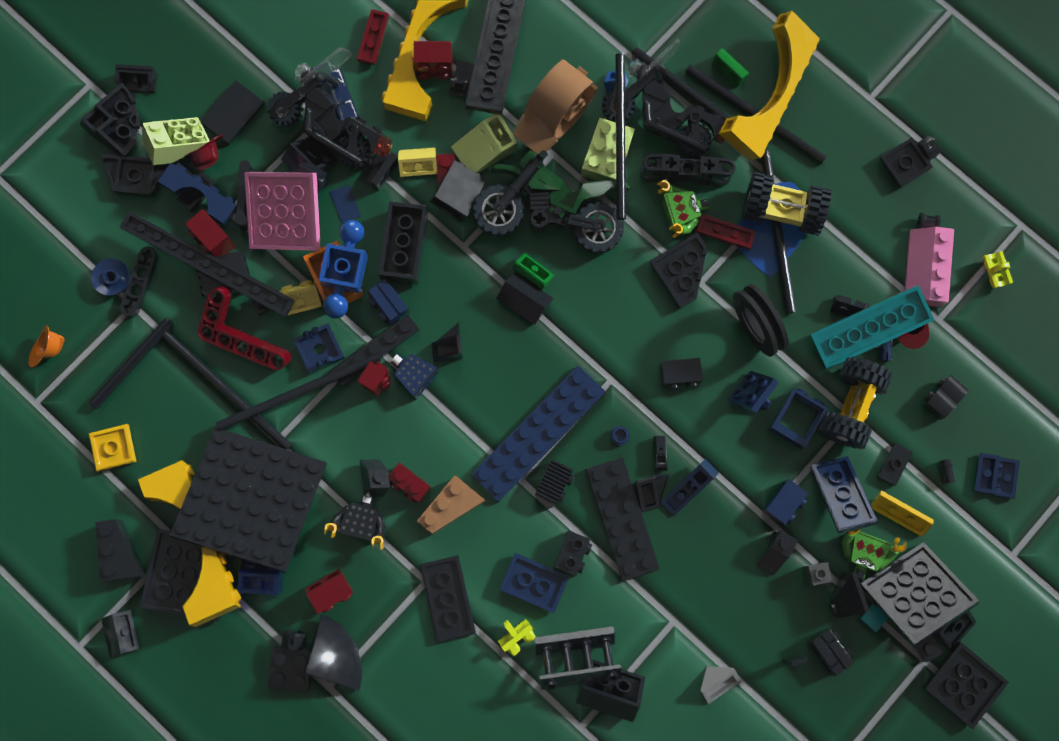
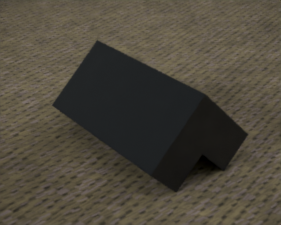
M514 272L505 281L496 299L535 325L554 298Z

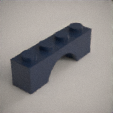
M170 163L158 180L159 184L176 196L185 191L201 193L208 201L207 214L226 227L236 212V201L228 195L225 197L220 195V191L212 185L208 187L203 184L204 180L195 174L193 176L186 173L187 169L180 164L175 166Z

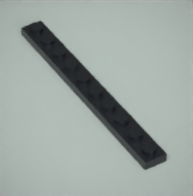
M130 211L119 226L125 232L285 318L296 302L289 296Z

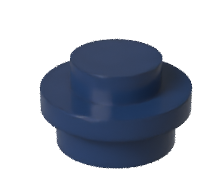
M623 426L615 427L610 433L611 441L619 446L626 444L630 437L629 431Z

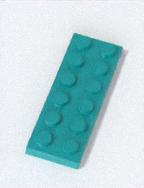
M916 285L811 333L810 336L825 368L828 369L844 362L847 357L851 358L935 319L919 285Z

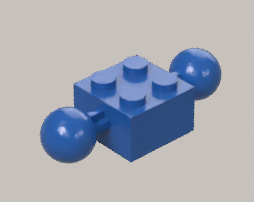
M348 220L341 225L340 237L344 241L343 246L328 243L326 245L319 282L323 287L333 288V293L323 303L325 314L333 319L341 318L347 313L348 302L344 298L345 291L360 293L368 256L365 250L355 249V244L359 243L364 237V228L356 220Z

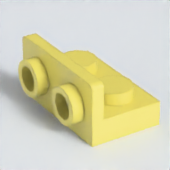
M306 280L295 287L287 285L279 291L296 301L288 315L322 306L315 281Z

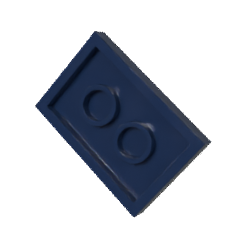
M515 553L499 590L554 613L569 576Z

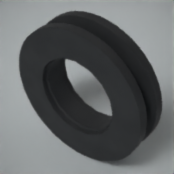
M753 284L745 286L743 291L738 290L735 292L732 298L736 314L756 347L768 357L777 354L778 350L786 349L789 345L786 328L779 313L765 293Z

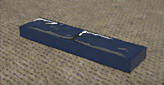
M341 68L327 72V74L333 76L340 83L338 87H334L326 81L332 98L338 103L336 110L340 120L343 121L349 116L356 118L358 113Z

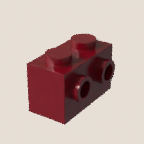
M370 361L358 382L364 389L379 397L382 391H386L390 386L391 381L389 380L391 377L384 365L379 362L374 364Z
M400 462L388 476V479L391 481L389 485L397 491L401 488L406 492L404 496L413 503L415 500L421 503L432 488Z
M340 568L305 588L306 595L318 614L328 612L333 608L334 604L339 601L344 602L348 600L353 593Z

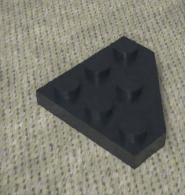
M695 233L649 262L679 309L697 299L708 249L698 233Z

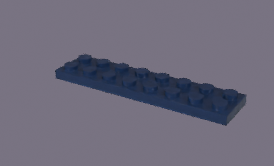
M577 366L471 476L492 497L500 502L606 391L580 366Z

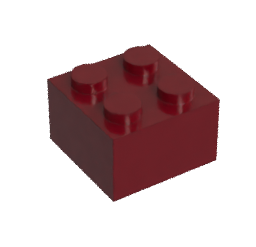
M414 41L413 63L416 78L423 80L430 78H439L441 80L453 78L451 41Z
M204 209L185 223L190 228L187 232L206 253L214 257L228 254L237 247Z

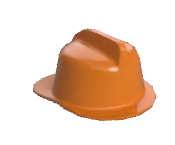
M44 326L30 352L29 366L34 368L42 358L55 357L62 349L65 341L64 337L49 331V327Z

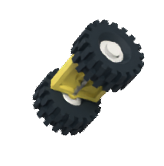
M754 172L746 192L742 218L756 222H762L764 218L799 226V232L819 236L827 219L832 192L831 189L813 185L809 187L807 192L774 185L773 176Z

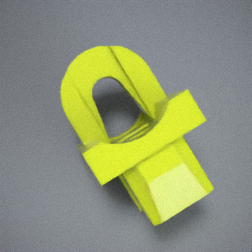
M1003 251L983 256L984 266L987 269L989 281L993 289L1013 283L1009 272L1011 267L1009 262H1006Z
M526 619L515 628L507 620L503 625L508 633L498 643L505 652L508 651L512 656H515L521 650L517 644L520 639L523 638L527 644L534 640L533 628Z

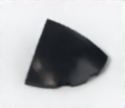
M121 83L95 104V108L81 119L80 126L103 145L125 157L136 143L138 130L140 129V114L137 112L135 99L126 86Z
M321 614L303 673L359 691L362 680V664L357 645L342 625L330 617Z

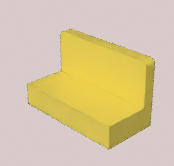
M436 148L399 150L400 177L437 174Z

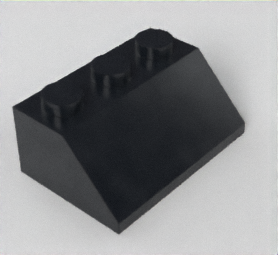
M592 659L594 668L606 666L605 663ZM621 669L622 679H617L613 682L603 681L581 684L576 703L634 722L641 704L645 677Z

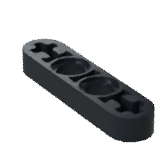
M146 246L140 250L123 296L120 311L128 318H134L139 314L159 256L152 247ZM151 253L153 255L152 258L149 257L147 260L145 254ZM141 269L147 270V275L144 278L138 277V272ZM139 286L141 288L140 294L133 296L132 289ZM131 297L132 299L137 300V302H132L131 300H129V298ZM131 304H132V307H134V310H133V311L130 310L129 313H128V311L126 310V307H130Z

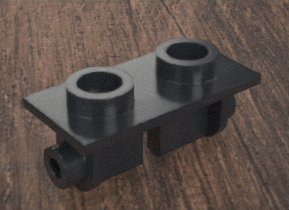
M839 294V296H834V304L830 311L849 317L870 306L868 303L857 300L852 304L851 298Z

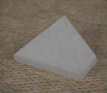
M707 666L701 692L707 703L710 704L740 683L741 680L734 668Z

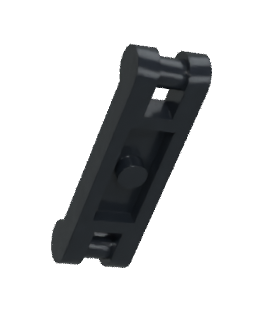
M243 160L239 164L236 222L242 230L246 231L248 230L244 173L254 172V169L249 161Z

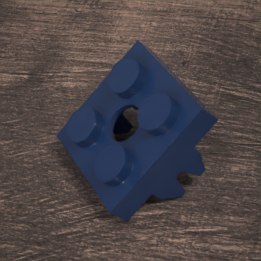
M329 323L321 327H312V330H306L303 332V335L293 339L309 374L345 358ZM317 344L325 346V352L321 355L314 352V347Z

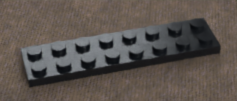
M488 0L466 100V109L503 115L526 0Z

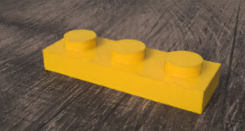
M883 491L871 503L873 510L921 537L933 525V519Z

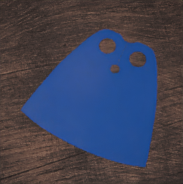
M781 182L775 184L778 186L800 190L796 186V184L792 182ZM764 218L762 222L742 219L738 225L754 230L756 233L750 250L738 248L756 267L772 277L779 270L771 219ZM781 222L788 259L806 233L799 232V226Z

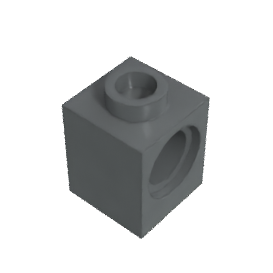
M828 562L803 566L807 586L832 582Z

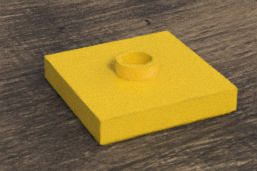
M128 424L89 433L96 471L99 472L137 462Z

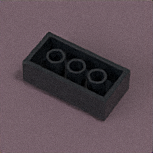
M389 201L378 272L380 280L387 279V281L418 285L428 220L427 206Z

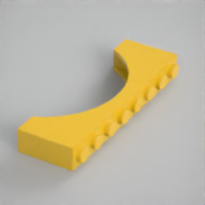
M416 0L417 6L411 12L410 26L407 25L405 29V40L399 46V57L395 58L393 63V74H390L388 77L387 91H384L381 101L386 110L427 122L432 101L421 88L414 74V41H419L427 27L440 16L456 9L466 8L468 0Z
M793 11L780 14L772 28L779 52V75L770 100L761 111L751 117L738 115L726 118L719 132L747 160L759 159L764 155L765 148L772 139V134L780 123V118L787 109V104L794 94L795 88L801 80L802 74L808 66L809 60L820 40Z
M181 460L140 478L138 481L144 497L148 500L168 503L181 509L195 473L190 464L188 465ZM203 547L200 578L194 592L183 605L188 623L194 627L241 607L239 604L241 600L237 589L234 590L232 585L234 578L225 566L227 564L225 555Z

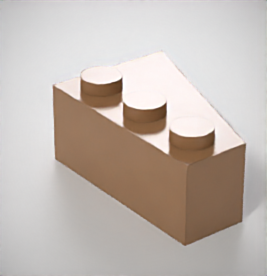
M455 475L417 522L434 535L486 501Z

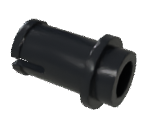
M951 459L940 460L938 467L941 469L943 484L956 482L952 467L954 462L952 463Z

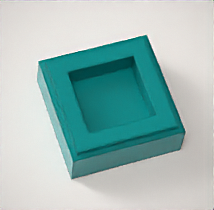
M871 604L868 607L869 612L863 613L859 619L871 630L877 632L888 618L878 607Z

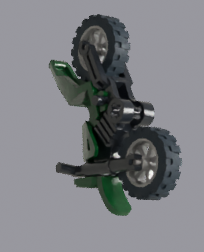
M542 150L537 155L536 152L529 151L519 161L517 167L502 164L490 166L491 173H506L517 178L512 185L501 186L498 184L496 186H489L477 196L473 207L474 218L480 229L488 233V235L496 237L507 236L518 228L524 214V205L519 194L524 191L529 198L530 214H532L529 225L534 232H542L550 225L573 230L575 241L578 242L580 247L589 253L593 252L596 254L609 252L621 240L624 232V223L622 220L616 219V208H612L608 203L597 202L609 191L616 192V181L585 182L581 189L571 191L566 187L562 178L544 167L543 160L547 156L545 150ZM626 182V192H628L631 184ZM496 198L497 202L494 205L489 202L491 199ZM486 204L494 210L485 213ZM588 204L587 206L583 207L577 215H575L579 207ZM512 206L513 211H508L507 209ZM494 214L495 217L493 221L490 222L486 216ZM504 214L512 215L508 221L504 218ZM596 215V220L590 219L589 217ZM599 215L605 216L607 219L603 221L599 219ZM499 218L502 219L504 224H495V222ZM537 218H541L540 225L536 224ZM608 221H610L612 229L606 228V223ZM603 231L611 232V235L606 239ZM586 233L594 235L592 240L586 235ZM597 234H600L603 241H595Z

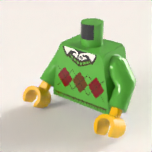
M666 180L660 181L657 185H660L662 188L658 190V194L666 193L663 195L662 203L670 226L669 230H671V233L675 232L672 237L676 238L678 235L689 234L698 225L701 217L700 211L709 209L707 198L697 200L693 191L670 185Z
M860 529L845 532L841 542L846 562L855 565L854 572H856L858 579L864 580L867 570L871 572L882 570L895 559L899 552L906 550V542L901 546L897 545L900 538H895L894 546H891L892 543L863 533Z

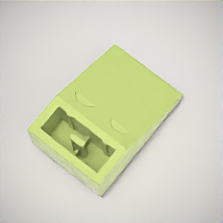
M494 114L479 123L452 145L451 148L460 162L465 164L471 171L479 173L518 150V142L501 115Z
M198 117L143 123L142 142L153 165L173 163L209 142Z

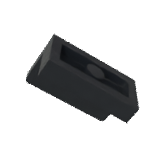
M383 150L379 151L361 176V180L379 191L398 165V155L392 151L390 154Z
M131 610L111 614L101 619L110 657L139 649Z

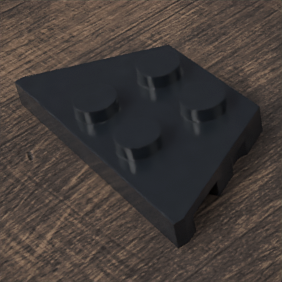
M101 154L107 176L111 181L112 190L117 194L152 197L160 186L158 180L169 166V164L153 165L150 158Z

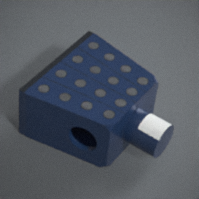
M397 354L391 361L398 368L394 374L395 377L416 400L439 373L437 367L413 354H410L406 360Z

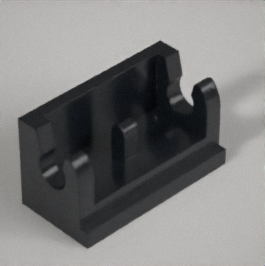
M115 65V83L118 85L123 83L129 91L156 93L158 73L153 66Z

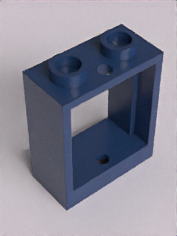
M794 388L789 392L768 430L802 450L806 448L828 408L824 406L821 400L816 398L813 400L807 396L808 394L804 390ZM793 399L817 412L803 437L779 423Z

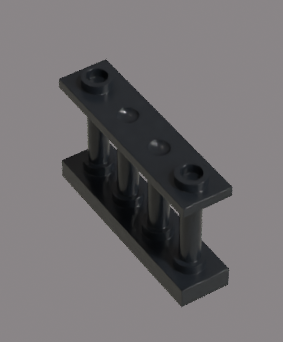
M613 626L534 637L536 655H543L545 675L540 676L541 690H554L560 687L603 681L613 682L617 679H622L621 664L614 665L610 645L615 644ZM602 646L606 666L594 668L590 648ZM582 649L586 669L574 671L571 650ZM563 652L566 672L553 674L551 653Z

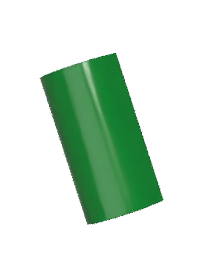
M723 48L716 53L712 64L736 87H739L750 74Z
M526 253L513 265V269L541 290H544L554 277L553 273Z

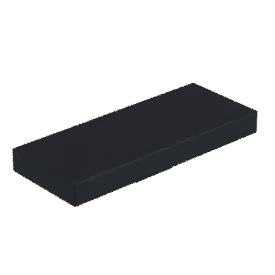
M801 656L783 659L784 664L791 665L792 667L808 662L807 658Z

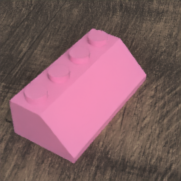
M928 227L911 229L909 231L904 291L919 285L928 306L942 307L949 302L954 229Z

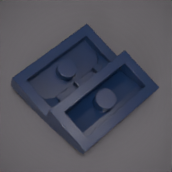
M979 453L974 491L1015 499L1020 460Z

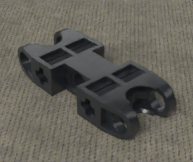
M650 154L643 161L640 175L645 181L655 183L666 180L670 184H675V181L695 182V185L724 186L730 182L736 170V165L734 161L728 158L701 156L698 160L682 159L680 155ZM649 159L656 161L655 163L646 164ZM730 164L732 166V171L730 172L728 169L722 167V165ZM683 168H690L692 172L686 173ZM644 170L653 173L654 175L648 177L644 174ZM728 177L726 181L719 180V178Z

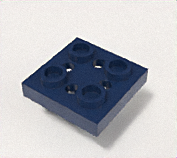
M750 370L728 401L732 405L753 413H757L760 408L766 410L769 407L765 403L771 406V401L768 397L778 385V382L775 378Z

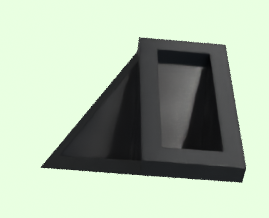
M459 322L440 339L432 343L433 361L463 359Z
M670 473L651 476L633 483L642 512L660 507V501Z

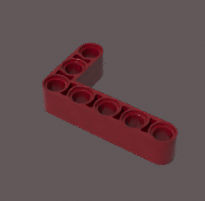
M220 286L209 292L198 328V336L201 340L273 370H281L290 363L291 354L286 349L224 324L232 298V292L227 286ZM218 292L222 295V300L218 297ZM213 310L217 313V317L214 316ZM208 328L211 329L212 334L208 332ZM225 335L229 337L230 342L226 340ZM242 342L246 343L247 349L243 346ZM260 349L264 351L265 356L260 353ZM277 356L282 359V363L278 361Z

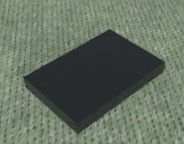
M236 80L200 122L217 136L223 135L222 140L230 145L261 110L265 102Z

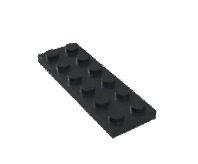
M623 457L586 468L621 580L625 581L659 570L660 568Z

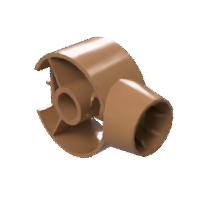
M564 59L557 63L533 92L513 135L537 154L542 150L547 152L558 142L557 139L561 138L571 129L592 101L598 87L586 77L588 72L580 66L577 69Z

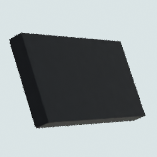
M459 555L420 564L437 643L475 634V625Z

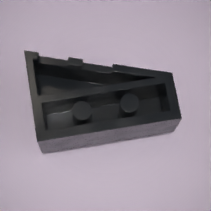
M113 519L95 522L100 582H112L147 576L140 563V558L132 545L133 542L123 520Z

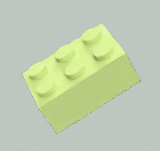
M599 118L582 167L581 176L596 181H616L615 122ZM625 126V158L635 131L634 128Z

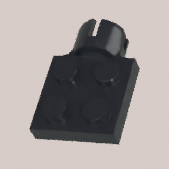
M927 136L919 142H916L911 137L879 158L900 189L933 168L930 161L941 152L939 144L930 148L932 143L936 141L933 137Z
M286 630L282 634L281 645L272 647L268 688L309 691L311 676L303 673L309 656V649L305 646V632L298 630V633H295V630Z

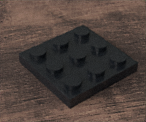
M958 642L923 689L970 729H974L1009 682L966 645Z

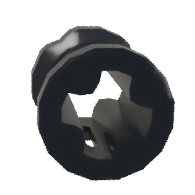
M920 212L916 227L917 229L940 227L941 217L940 215L929 216Z

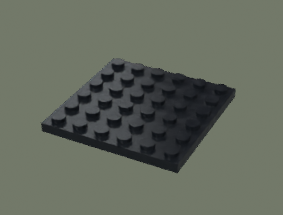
M215 427L171 530L170 537L286 573L327 462L227 430L219 431Z

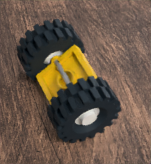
M847 357L839 378H841V381H845L844 383L850 384L851 387L841 413L826 412L818 430L819 434L846 447L859 450L865 449L872 429L864 424L869 414L868 409L875 399V394H886L893 376L892 372L885 369L884 366H879L878 363L870 362V360Z

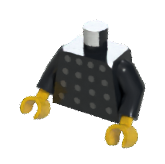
M363 494L360 505L350 503V505L344 506L333 517L331 522L325 525L324 534L330 530L332 531L331 538H334L336 529H338L337 532L371 541L372 549H374L375 544H380V550L384 548L383 540L386 526L379 510L371 508L374 497H364Z

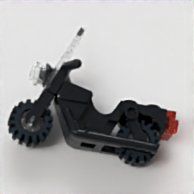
M677 39L648 66L645 62L640 63L638 59L635 62L631 61L627 71L630 72L629 76L636 77L637 81L625 90V122L631 119L634 114L635 98L642 92L643 128L651 134L678 145L679 150L682 151V154L688 155L687 157L697 158L707 153L712 140L720 144L723 143L724 138L719 132L725 121L721 119L720 115L716 113L709 114L698 105H690L681 113L675 112L670 104L671 93L660 84L663 83L661 73L666 72V66L662 64L679 49L680 41ZM615 88L612 91L609 90L602 101L603 115L612 122H616ZM687 121L688 125H685L680 133L676 132Z
M341 47L332 52L315 68L309 67L307 63L298 65L295 74L301 87L295 89L292 93L280 91L278 94L274 93L273 98H269L270 104L267 103V107H269L267 113H270L268 117L273 119L272 122L281 126H293L295 122L298 123L300 121L299 117L302 118L301 111L304 112V108H301V106L305 103L304 132L335 151L341 157L339 160L344 162L345 166L363 168L369 165L370 160L373 158L371 156L372 153L379 156L389 154L393 146L391 144L393 139L382 134L383 130L375 125L372 127L367 125V120L358 115L356 118L346 117L343 121L337 119L335 108L338 106V103L321 87L324 86L326 81L334 87L339 86V81L330 74L352 55L349 50Z

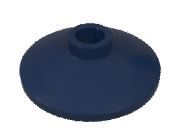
M113 258L99 262L91 274L93 287L99 293L107 296L121 293L127 287L130 280L128 267L122 261ZM112 276H115V280L111 282L110 278Z

